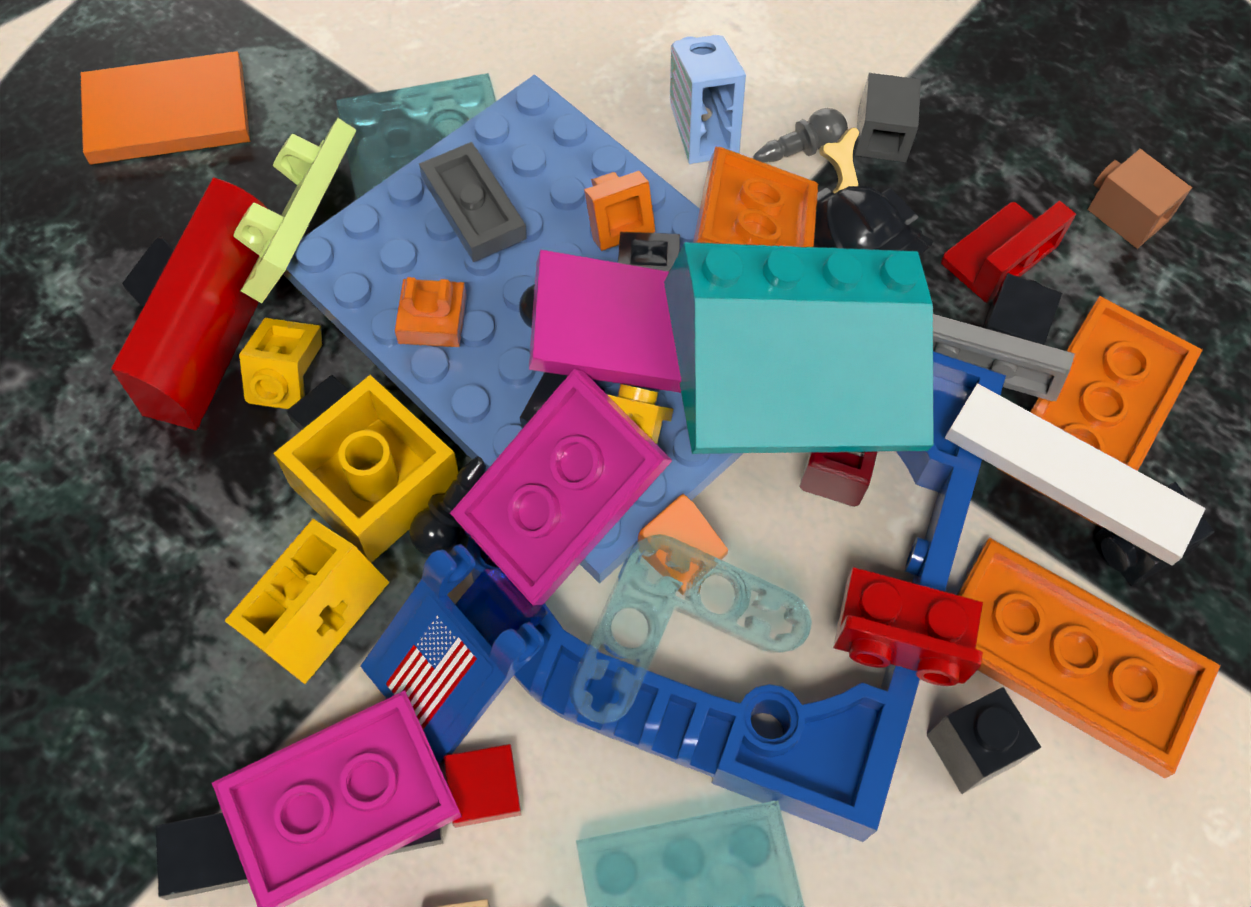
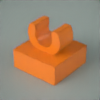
M640 171L621 177L615 172H611L591 179L592 187L584 189L592 238L601 251L619 245L620 232H655L649 181Z
M415 277L403 279L395 325L398 344L460 347L467 297L465 283L450 282L448 279H440V281L416 280Z

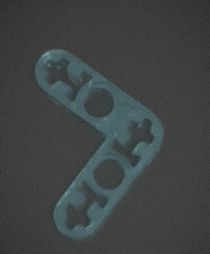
M662 534L648 536L633 546L623 563L572 678L570 686L571 703L577 713L589 721L605 724L616 722L625 716L635 701L673 610L770 653L793 651L805 642L810 634L812 624L810 611L804 601L795 594L695 547ZM661 549L667 553L665 564L682 574L689 571L690 562L699 566V569L687 582L685 600L677 597L675 594L683 585L682 582L668 576L659 578L654 584L646 580L649 569L640 563L642 555L650 557ZM709 576H722L734 588V603L723 614L709 611L701 601V585ZM751 590L758 593V597L752 602L751 606L764 612L776 611L781 606L786 608L784 619L792 624L790 633L777 634L772 639L769 637L771 625L755 616L745 617L744 627L737 624V620L749 606ZM630 608L637 610L647 620V637L636 648L621 646L612 635V620L617 612L622 609ZM602 645L613 656L626 660H635L636 663L631 674L624 667L617 668L611 687L620 693L619 700L616 704L604 703L600 707L599 712L590 707L593 696L585 691L584 687L588 679L600 680L610 663L608 660L596 658L597 652Z

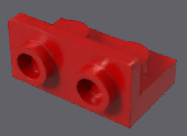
M853 567L846 584L833 648L849 652V657L853 661L865 666L884 668L892 664L917 671L916 676L930 684L939 686H954L957 683L964 684L981 667L983 652L976 649L983 602Z

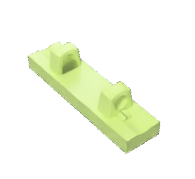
M336 119L325 140H322L319 146L295 134H291L273 164V167L297 185L282 215L253 203L247 209L233 236L259 255L241 292L260 303H263L285 272L356 132L355 128L341 119Z

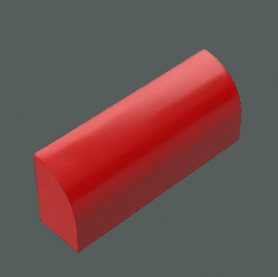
M212 178L111 368L142 416L193 430L198 429L259 303L257 300L241 292L259 255L237 240L233 235L242 217L253 203L265 208L267 207L250 193L224 180Z

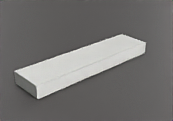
M978 383L945 436V439L1172 566L1183 557L1206 509Z

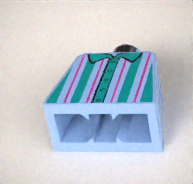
M711 35L698 38L690 36L677 40L671 45L670 103L689 164L710 161L716 146L736 153L740 152L746 74L724 36ZM707 107L712 112V116L708 120L703 121L701 115L708 114Z

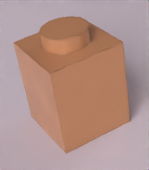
M1139 149L1122 164L1114 160L1103 170L1094 183V186L1099 191L1089 206L1088 211L1138 249L1170 221L1192 187L1142 149Z

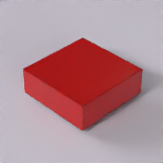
M511 744L444 756L447 784L462 816L452 822L454 828L522 816Z

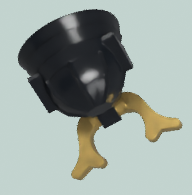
M853 127L846 130L837 143H827L821 146L819 153L834 166L838 175V184L833 192L826 187L817 194L813 247L918 251L920 256L932 245V239L923 235L921 230L909 225L919 217L891 188L881 193L869 186H858L853 164V147L859 135L857 128Z

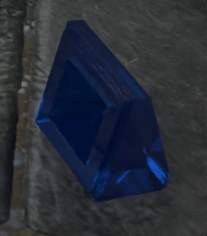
M500 568L483 570L455 604L491 646H493V643L502 632L511 628L517 632L521 625L527 622L536 627L548 613L542 605L533 606Z

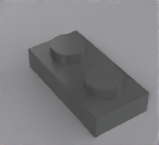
M472 142L419 163L422 180L473 262L527 239L524 221Z

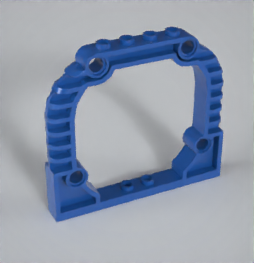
M934 351V445L928 451L896 452L906 465L916 485L938 492L925 539L915 538L904 572L914 575L912 583L945 592L982 462L981 458L945 439V436L977 383L1001 395L1006 375ZM465 531V534L469 536L466 548L476 564L471 571L473 581L479 591L487 595L488 614L494 639L496 640L502 632L511 628L517 632L521 625L527 622L533 624L544 638L545 643L542 648L514 674L516 681L542 706L576 725L713 777L712 784L861 842L867 840L878 830L920 681L916 676L917 671L890 664L886 668L880 689L862 682L836 696L804 705L801 704L794 693L782 686L771 684L754 688L745 695L741 703L723 699L600 653L566 632L545 603L533 606L500 568L491 567L486 564L485 561L489 556ZM761 713L772 715L780 722L783 736L776 739H767L760 736L752 727L751 717Z

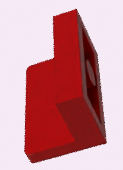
M1059 200L1035 219L1019 204L1011 202L945 252L941 264L987 304L996 296L1007 273L1021 277L1059 246L1076 213Z

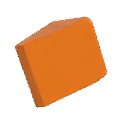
M682 494L639 532L637 553L675 589L684 595L728 554V548L696 505L685 494Z

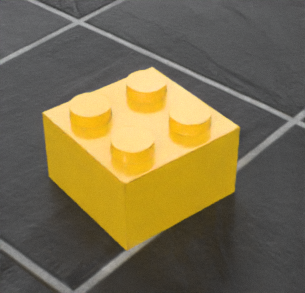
M371 375L274 452L289 485L341 537L355 545L371 563L410 529L414 517L422 510L429 508L428 501L433 495L445 494L453 480H457L458 474L454 451Z

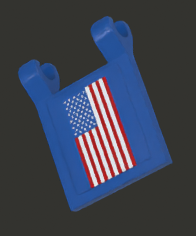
M461 544L454 546L450 554L441 549L433 552L424 564L422 579L360 666L386 699L405 690L439 764L445 761L444 756L451 755L514 674L545 643L541 633L533 624L527 622L521 625L517 632L512 628L502 632L493 643V646H491L448 597L447 594L463 581L476 565L472 555Z

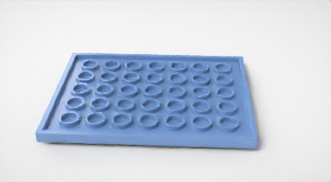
M534 74L304 236L283 275L472 460L477 456L481 457L486 465V472L522 430L520 416L544 374L541 371L529 370L532 329L524 323L519 312V301L523 292L535 284L536 262L540 249L618 263L619 245L601 251L592 238L584 189L592 187L591 179L611 172H615L621 177L640 171L649 181L655 225L654 233L680 234V250L684 242L693 243L700 209ZM470 142L474 144L524 221L527 239L476 262H473L425 185L419 167L421 162ZM407 277H415L416 280L433 281L448 279L450 282L465 283L467 297L460 347L398 344L395 325L403 279ZM592 379L599 387L605 389L606 394L618 396L620 383ZM628 385L658 392L656 405L674 409L671 421H662L657 443L672 462L580 563L599 584L637 550L638 534L648 523L680 495L685 494L692 501L744 454H692L682 395L679 392Z

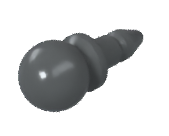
M822 108L814 112L808 121L804 119L797 121L794 132L781 136L779 140L774 139L767 142L754 154L753 158L763 163L776 162L781 160L783 156L788 157L802 150L807 156L814 155L821 146L827 143H837L844 132L848 130L847 121L838 110Z

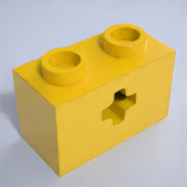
M312 519L225 619V622L290 674L306 684L389 584V581L355 545L315 519Z

